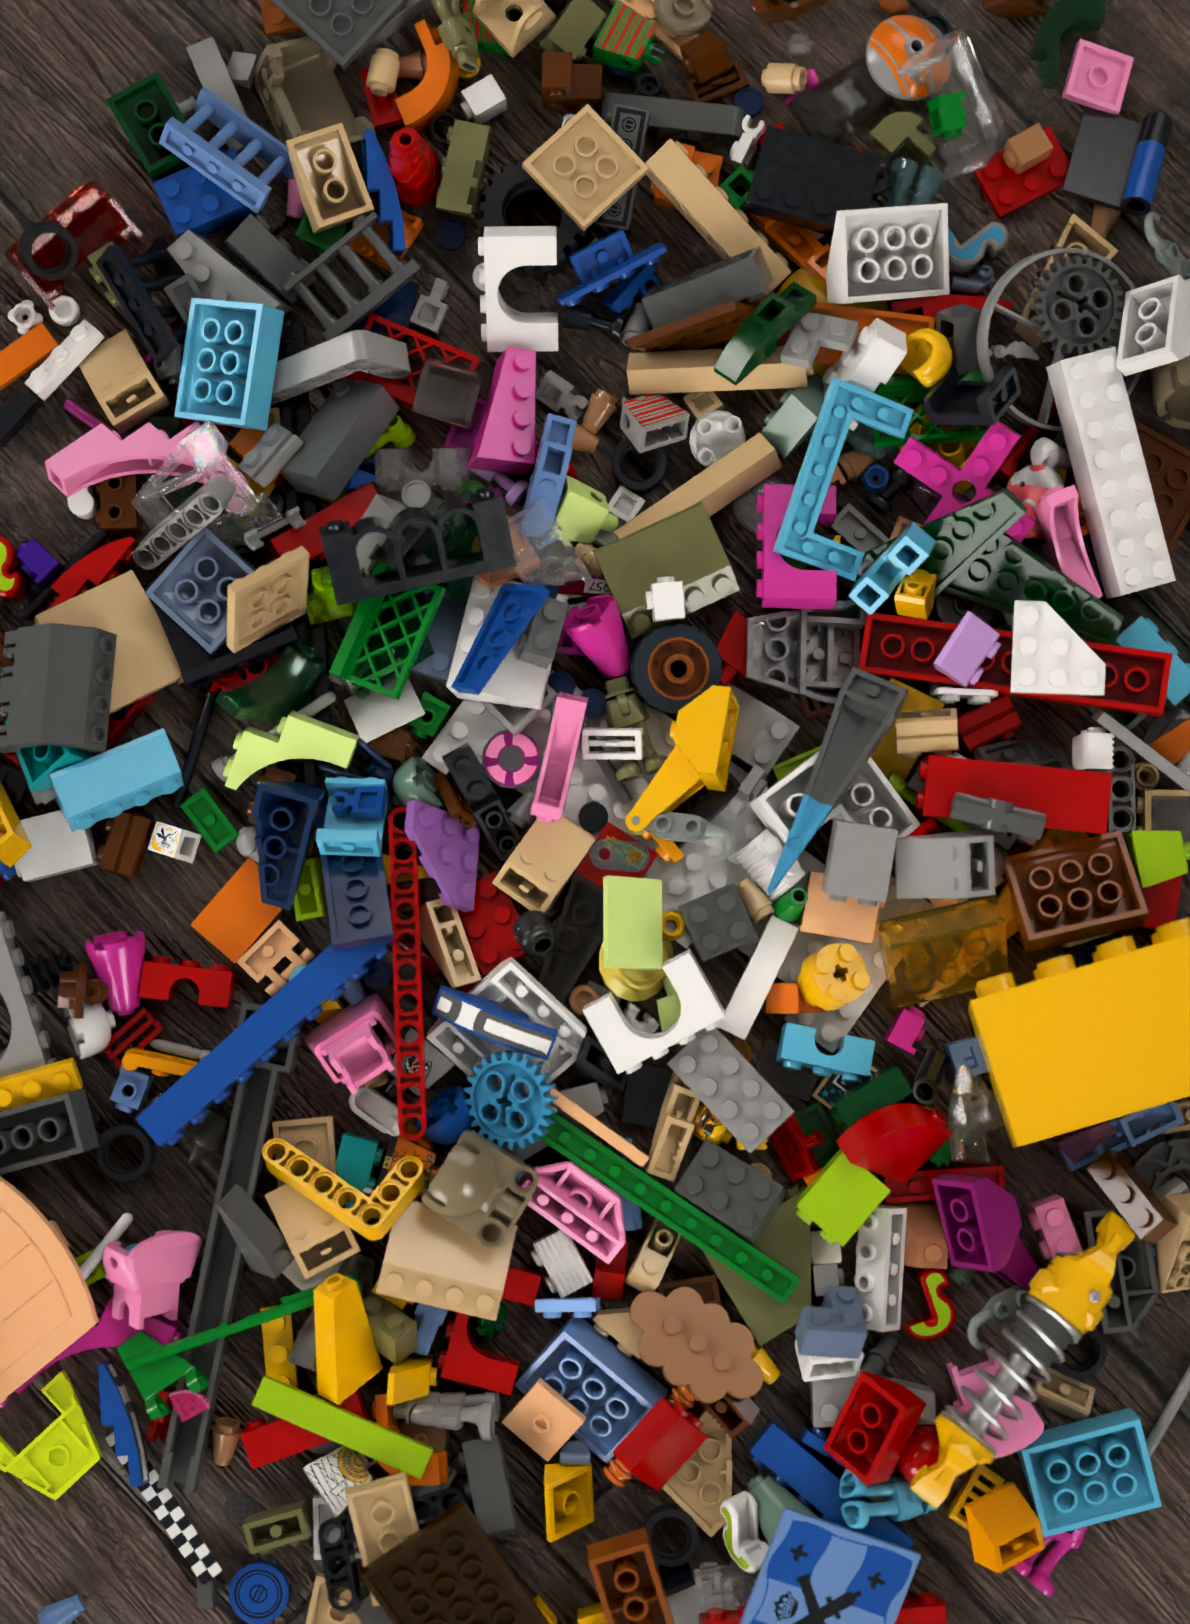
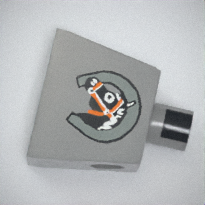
M414 1026L411 1027L403 1040L407 1043L414 1042L418 1037V1030ZM425 1036L427 1090L454 1067L455 1063ZM395 1053L394 1057L392 1058L394 1070L389 1072L395 1077V1079L392 1081V1083L388 1086V1088L385 1091L388 1095H390L393 1099L397 1101V1074ZM408 1056L403 1061V1069L409 1074L415 1073L419 1068V1060L415 1056ZM413 1086L408 1087L404 1092L405 1095L410 1089L417 1096H420L418 1088Z

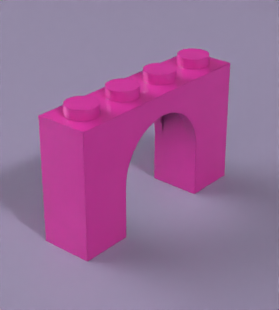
M764 484L762 495H757L756 502L757 513H762V523H757L756 540L762 541V551H757L756 569H762L761 579L756 580V597H761V608L834 609L837 600L836 571L797 569L786 563L780 554L773 552L795 485ZM829 486L816 523L817 525H833L836 517V486Z

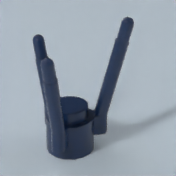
M361 738L357 740L358 744L355 751L367 760L363 768L366 777L323 764L318 766L320 770L337 776L361 779L375 777L385 779L386 784L394 773L392 764L384 760Z

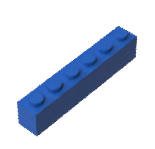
M770 1417L748 1444L749 1451L752 1453L750 1459L762 1469L765 1466L770 1468L775 1473L773 1478L781 1486L787 1489L790 1485L798 1492L796 1497L806 1507L810 1509L812 1506H815L821 1511V1519L907 1549L913 1545L914 1541L911 1535L888 1516L869 1517V1522L862 1529L849 1527L842 1516V1505L848 1501L872 1502L866 1497L841 1498L839 1495L841 1476L773 1418Z

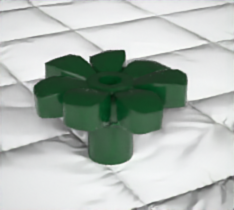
M500 1302L496 1321L477 1317L480 1325L476 1332L480 1336L490 1339L494 1336L495 1331L500 1333L505 1325L501 1321L507 1317L506 1305Z

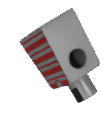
M627 393L623 396L621 400L620 427L639 453L686 439L690 416L687 411L661 394H647L637 397Z

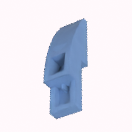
M551 413L546 415L518 533L548 540L573 449L571 446L577 424L576 420Z

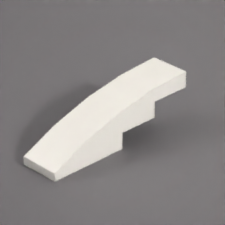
M773 914L771 915L725 1009V1017L721 1019L723 1023L718 1026L719 1028L745 1040L798 932V926L785 922Z

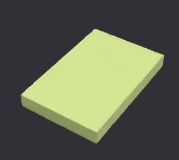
M604 876L603 967L662 970V880Z

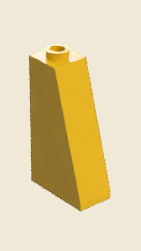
M336 1272L314 1289L317 1391L320 1396L339 1405L380 1372L383 1367L357 1282Z

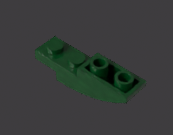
M795 282L791 283L779 295L771 292L748 316L731 338L716 362L714 372L737 386L777 349L776 340L817 304L816 295Z

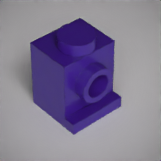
M33 538L30 542L25 541L16 550V556L23 561L20 567L32 578L38 575L34 581L42 587L64 566Z

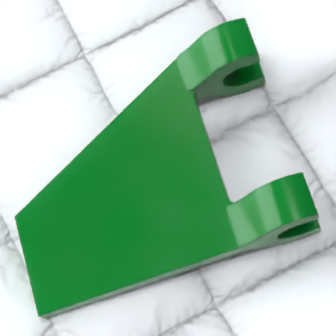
M140 1331L116 1349L126 1365V1358L163 1346V1344L144 1331ZM178 1354L128 1370L145 1401L147 1413L152 1421L157 1418L161 1419L170 1413L167 1404L158 1394L183 1376L186 1378V1383L191 1393L197 1391L199 1393L210 1386L206 1376L196 1366Z

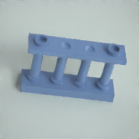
M203 86L193 108L196 113L184 124L172 116L164 126L159 144L258 214L264 208L272 189L268 184L279 173L288 179H291L294 171L287 146ZM206 119L221 129L209 142L194 132ZM231 137L245 147L234 160L219 150ZM255 155L270 165L258 178L243 168Z

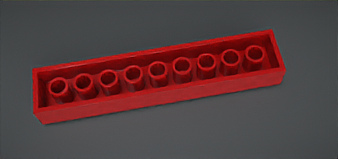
M867 613L859 669L881 678L890 679L892 677L902 681L965 688L936 670L934 666L936 658L959 624L880 613L869 615ZM994 629L1000 634L997 642L1001 643V646L992 659L986 657L980 666L984 669V672L975 685L969 683L965 688L995 690L1001 695L1161 717L1164 714L1173 653L1085 642L1106 664L1104 696L1010 693L1013 632Z

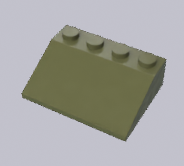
M702 502L593 551L609 593L617 601L623 627L631 639L674 621L653 622L652 609L646 608L645 591H651L650 585L657 583V578L674 576L675 582L682 581L685 615L740 591L732 567Z

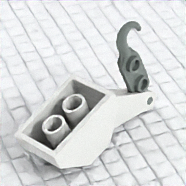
M1150 212L1146 215L1144 232L1149 244L1155 249L1156 261L1170 272L1171 277L1127 291L1125 294L1116 367L1125 376L1175 362L1190 355V259L1185 258L1179 251L1176 243L1162 239L1157 234L1153 220H1160V216L1156 212Z

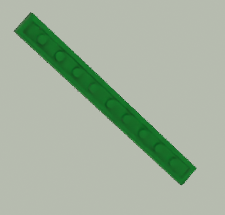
M557 1112L549 1115L553 1119L554 1124L545 1126L548 1134L539 1136L540 1140L785 1305L801 1281L800 1277Z

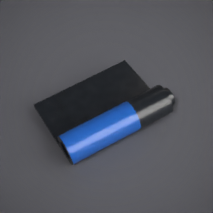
M1086 106L1061 193L1130 215L1143 216L1151 211L1173 125L1172 119L1163 112H1153L1147 114L1142 123Z

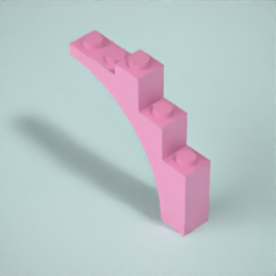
M197 421L171 439L162 429L158 430L150 422L123 440L115 430L110 431L101 423L45 461L49 480L67 498L90 485L110 478L131 474L158 473L180 476L206 484L215 476H222L234 485L235 494L231 501L240 506L248 500V483L241 472H235L228 466L225 458L217 452L218 440L215 434L209 428L205 429Z

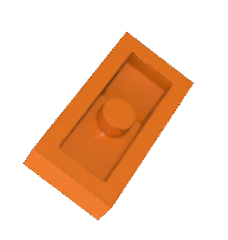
M773 983L765 998V1013L827 1012L823 1008L809 1004L802 996L798 983Z

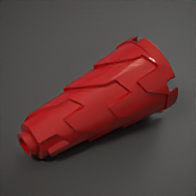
M403 127L399 131L394 132L390 141V152L387 157L388 167L397 189L399 203L409 207H420L429 204L428 201L435 197L436 199L437 190L441 185L443 176L441 174L442 166L434 151L420 134L413 128Z

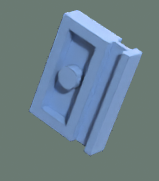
M601 1297L539 1298L535 1300V1312H543V1318H561V1312H573L574 1318L592 1317V1312L601 1309Z

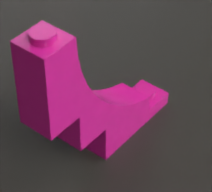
M111 1297L101 1319L96 1325L14 1392L21 1393L42 1371L57 1361L85 1350L120 1346L140 1331H144L163 1345L180 1340L182 1333L178 1332L181 1323L176 1320L167 1319L162 1314L144 1318L143 1329L137 1330L129 1326L128 1306L124 1308L123 1319L117 1320L112 1317L113 1297ZM11 1394L7 1396V1399L0 1404L1 1409H4L6 1407L11 1397Z

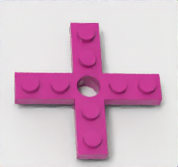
M997 421L995 425L989 427L962 469L911 436L893 463L943 496L924 525L995 493L987 486L1021 435L1000 421ZM967 480L975 486L976 495L972 500L964 501L957 496L955 487L959 481ZM1025 513L1005 533L1021 544L1037 520Z

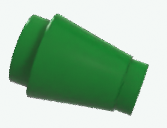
M796 887L782 894L774 902L775 915L785 922L798 920L808 899L807 892L803 888Z

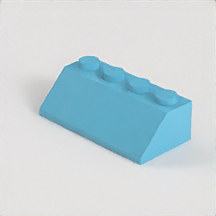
M164 728L49 774L58 805L71 832L79 829H88L98 821L116 817L129 808L145 805L153 798L163 794H171L184 786L180 767Z

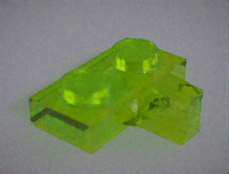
M328 566L311 570L315 593L307 595L306 608L310 624H318L354 615L359 604L358 601L337 606Z

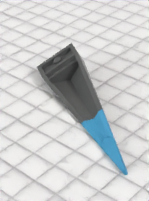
M853 666L839 691L804 796L767 888L769 895L775 891L895 723L894 719L908 696V689Z

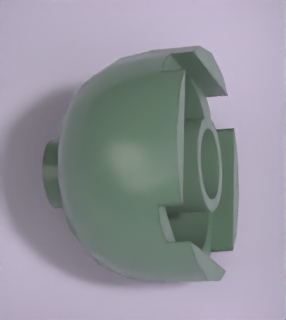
M414 756L397 769L393 777V791L395 794L393 800L398 808H407L408 801L418 800L435 808L442 809L446 805L432 779L437 775V772L419 756L416 759Z

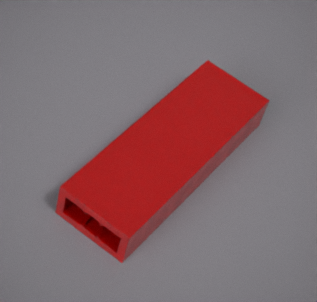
M927 755L926 760L920 762L919 779H923L922 791H917L916 809H920V816L954 819L949 817L950 806L955 792L983 799L993 798L1015 804L1014 807L1046 814L1044 828L1095 834H1106L1112 773Z

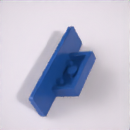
M618 229L568 256L580 283L556 295L555 299L562 306L567 305V307L576 305L583 300V295L591 291L598 293L610 286L608 282L615 278L625 279L636 272V267L644 263L648 266L662 259L661 254L668 250L664 244L658 242L634 255L624 231Z

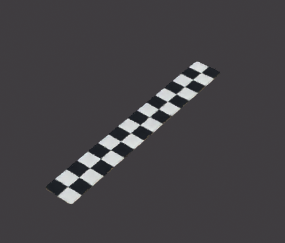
M113 1432L106 1437V1441L115 1453ZM117 1456L129 1474L128 1456ZM147 1458L150 1481L142 1486H137V1488L202 1585H205L219 1574L222 1569L168 1488H157L159 1475Z

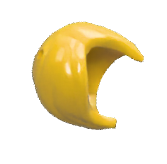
M926 328L918 329L906 337L907 354L899 366L924 387L934 386L944 378L952 365V349L947 338L937 330Z

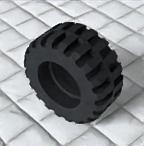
M524 157L516 159L517 165L511 167L509 163H506L500 167L501 174L493 173L488 178L489 185L482 188L480 193L481 201L477 204V221L479 233L483 237L484 227L507 226V212L513 204L523 198L539 196L549 199L556 204L562 216L561 224L557 229V265L520 266L513 269L518 277L526 278L527 273L534 274V279L543 278L542 273L550 272V275L553 276L559 273V267L564 266L568 268L572 265L568 256L584 248V242L587 241L589 235V227L583 231L522 168V163L525 161Z

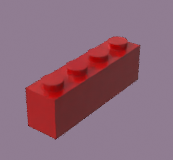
M371 482L363 485L305 520L306 525L298 529L292 527L270 540L266 545L273 559L277 560L284 553L303 546L310 553L309 562L317 557L320 562L325 560L326 556L319 527L325 526L327 522L332 520L349 521L350 527H352L358 520H361L373 498L378 493Z
M360 1388L339 1405L324 1399L329 1403L371 1421ZM277 1416L266 1421L264 1417L253 1419L246 1423L247 1428L240 1434L252 1470L332 1441Z

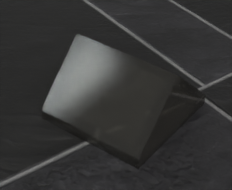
M428 357L421 372L412 412L469 429L485 374Z

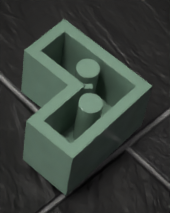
M817 374L808 380L807 387L791 388L779 401L783 404L779 410L776 408L772 410L763 421L767 425L761 431V434L785 458L796 450L815 428L824 402L823 382Z

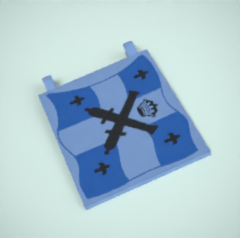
M784 1507L739 1624H895L921 1554Z

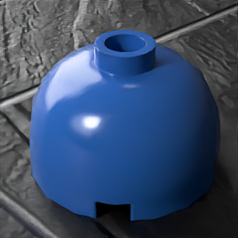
M454 1085L445 1088L429 1102L434 1107L427 1114L428 1126L424 1136L435 1144L443 1146L458 1142L465 1129L473 1131L471 1124L475 1118L474 1116H469V1110L472 1108L471 1105H467L464 1101L469 1099L470 1096L460 1086L456 1088ZM418 1119L416 1127L417 1130L420 1132L422 1126L421 1122Z

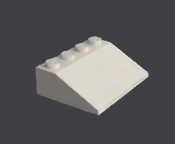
M948 203L837 211L826 270L827 303L847 304L950 295Z
M474 577L446 687L459 699L541 709L552 662L546 669L518 660L521 648L517 647L518 640L479 695L459 693L451 687L502 585H499L489 590ZM515 581L506 582L511 584H522ZM558 593L556 600L567 603L568 597Z

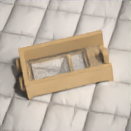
M1147 789L1138 791V796H1135L1136 814H1138L1136 831H1180L1183 843L1190 842L1189 792L1186 790Z

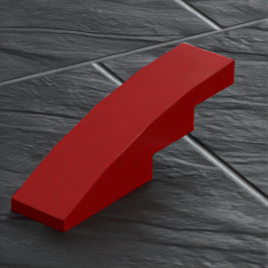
M939 295L917 297L891 302L886 305L888 311L903 313L917 309L918 315L934 317L936 312L961 303L982 309L987 297ZM998 299L996 303L1007 309L1013 308L1012 302Z

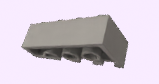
M187 230L167 248L184 273L191 275L205 299L264 304L285 311L284 315L292 309V307L274 295L271 290L253 278L250 273L232 261L230 257L203 235Z

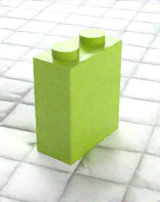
M840 1148L794 1201V1204L799 1208L796 1214L804 1222L810 1225L814 1221L822 1228L819 1234L832 1246L835 1242H838L843 1247L891 1190L867 1169L851 1164Z

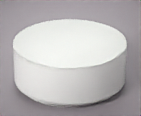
M61 295L51 301L49 314L56 324L69 327L78 321L80 307L72 297Z

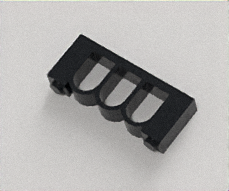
M493 487L479 488L476 490V493L469 494L470 502L462 498L448 499L435 509L433 515L419 507L407 508L400 511L393 518L391 524L379 517H365L358 520L352 527H350L349 521L343 522L342 520H332L327 522L325 526L319 527L337 606L516 566L504 498L500 489H494ZM463 513L471 516L475 522L480 551L446 558L442 539L444 521L454 514ZM413 523L428 525L433 530L439 560L404 568L399 545V537L402 530ZM371 532L385 534L392 542L398 570L362 577L357 556L359 540Z

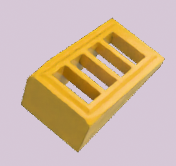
M977 1464L945 1511L950 1519L969 1531L967 1518L960 1513L961 1508L965 1509L964 1505L968 1504L966 1502L968 1496L973 1500L981 1497L972 1491L974 1485L987 1494L1002 1486L1005 1479L985 1465ZM980 1474L993 1483L990 1488L978 1480Z

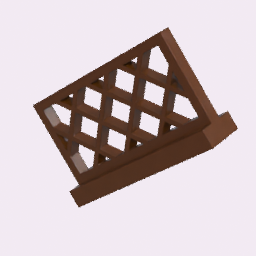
M760 299L749 303L747 301L742 303L732 301L627 339L628 347L644 352L704 350L729 342L743 322L760 304Z

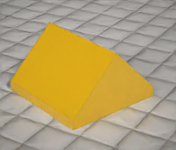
M545 1464L547 1541L552 1543L594 1522L592 1464Z

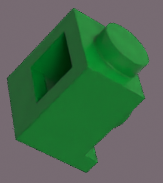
M965 91L938 95L927 102L933 138L944 136V140L948 141L962 137L961 130L966 128L967 112L965 107L962 106L961 101L966 97Z
M742 165L719 186L728 195L729 199L727 201L734 209L738 208L741 211L744 210L755 173L751 169L747 171ZM740 189L745 194L740 197L735 191Z
M424 691L420 703L424 712H431L433 718L430 722H424L421 716L408 722V724L412 726L410 732L421 739L426 740L427 736L435 739L452 708L450 705Z

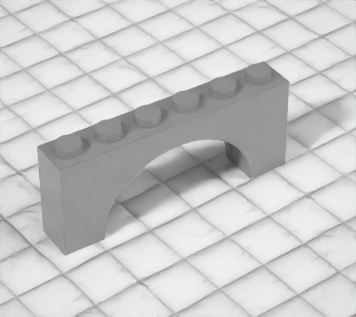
M4 911L0 912V994L9 1010L11 1037L7 1047L0 1053V1078L58 1062L56 1057L52 1058L49 1050L51 1047L50 1036L47 1030L43 1031L40 1023L42 1020L41 1008L38 1003L33 1001L31 995L33 993L32 981L29 976H25L22 968L24 965L23 953L20 948L15 946L13 940L15 938V929L12 921L6 919Z

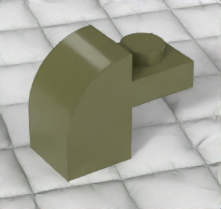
M905 111L895 112L885 117L870 132L867 144L887 163L905 147L925 166L933 158L937 149L933 139L927 133L919 131L924 119L914 113Z

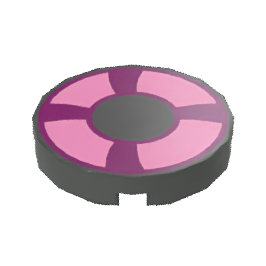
M509 730L499 731L488 740L482 754L483 768L490 780L500 787L510 789L524 787L533 781L540 770L542 759L539 746L533 737L524 731H521L516 736Z

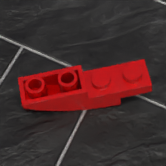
M131 536L119 539L94 550L77 561L51 586L60 595L48 609L90 590L94 584L99 586L120 576L119 572L125 564L129 565L134 561L133 552L139 543Z

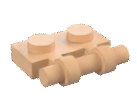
M278 920L237 963L257 983H260L268 976L273 982L265 991L272 997L289 982L290 974L295 968L300 965H308L316 955L308 947L298 955L293 949L301 940L281 920ZM287 957L292 963L279 974L274 968Z

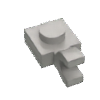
M436 277L430 296L427 297L420 294L410 319L411 324L435 334L439 333L449 309L447 304L442 303L449 290L447 281Z

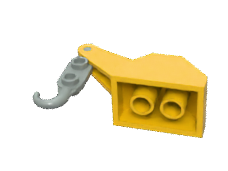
M712 685L678 711L677 720L672 721L670 737L674 740L676 746L640 799L626 816V825L632 833L640 835L650 830L659 839L697 843L713 837L721 838L725 842V849L721 854L713 855L711 857L712 861L725 860L732 854L735 848V840L727 828L714 825L698 815L671 812L703 786H706L708 790L726 792L740 709L731 687Z

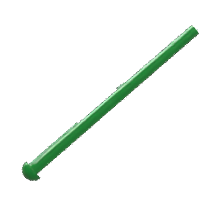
M346 1275V1277L357 1282L360 1292L361 1284L358 1278L353 1275ZM318 1286L281 1298L280 1300L283 1304L249 1315L236 1323L229 1325V1321H226L218 1327L126 1358L127 1368L132 1370L314 1306V1289Z

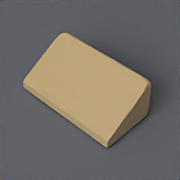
M1050 1367L1047 1369L1051 1376L1050 1382L1045 1383L1035 1379L1032 1380L1030 1386L1034 1389L1037 1396L1035 1402L1076 1421L1084 1420L1089 1416L1096 1391L1095 1388L1074 1378L1067 1377ZM1036 1371V1374L1045 1377L1041 1371Z

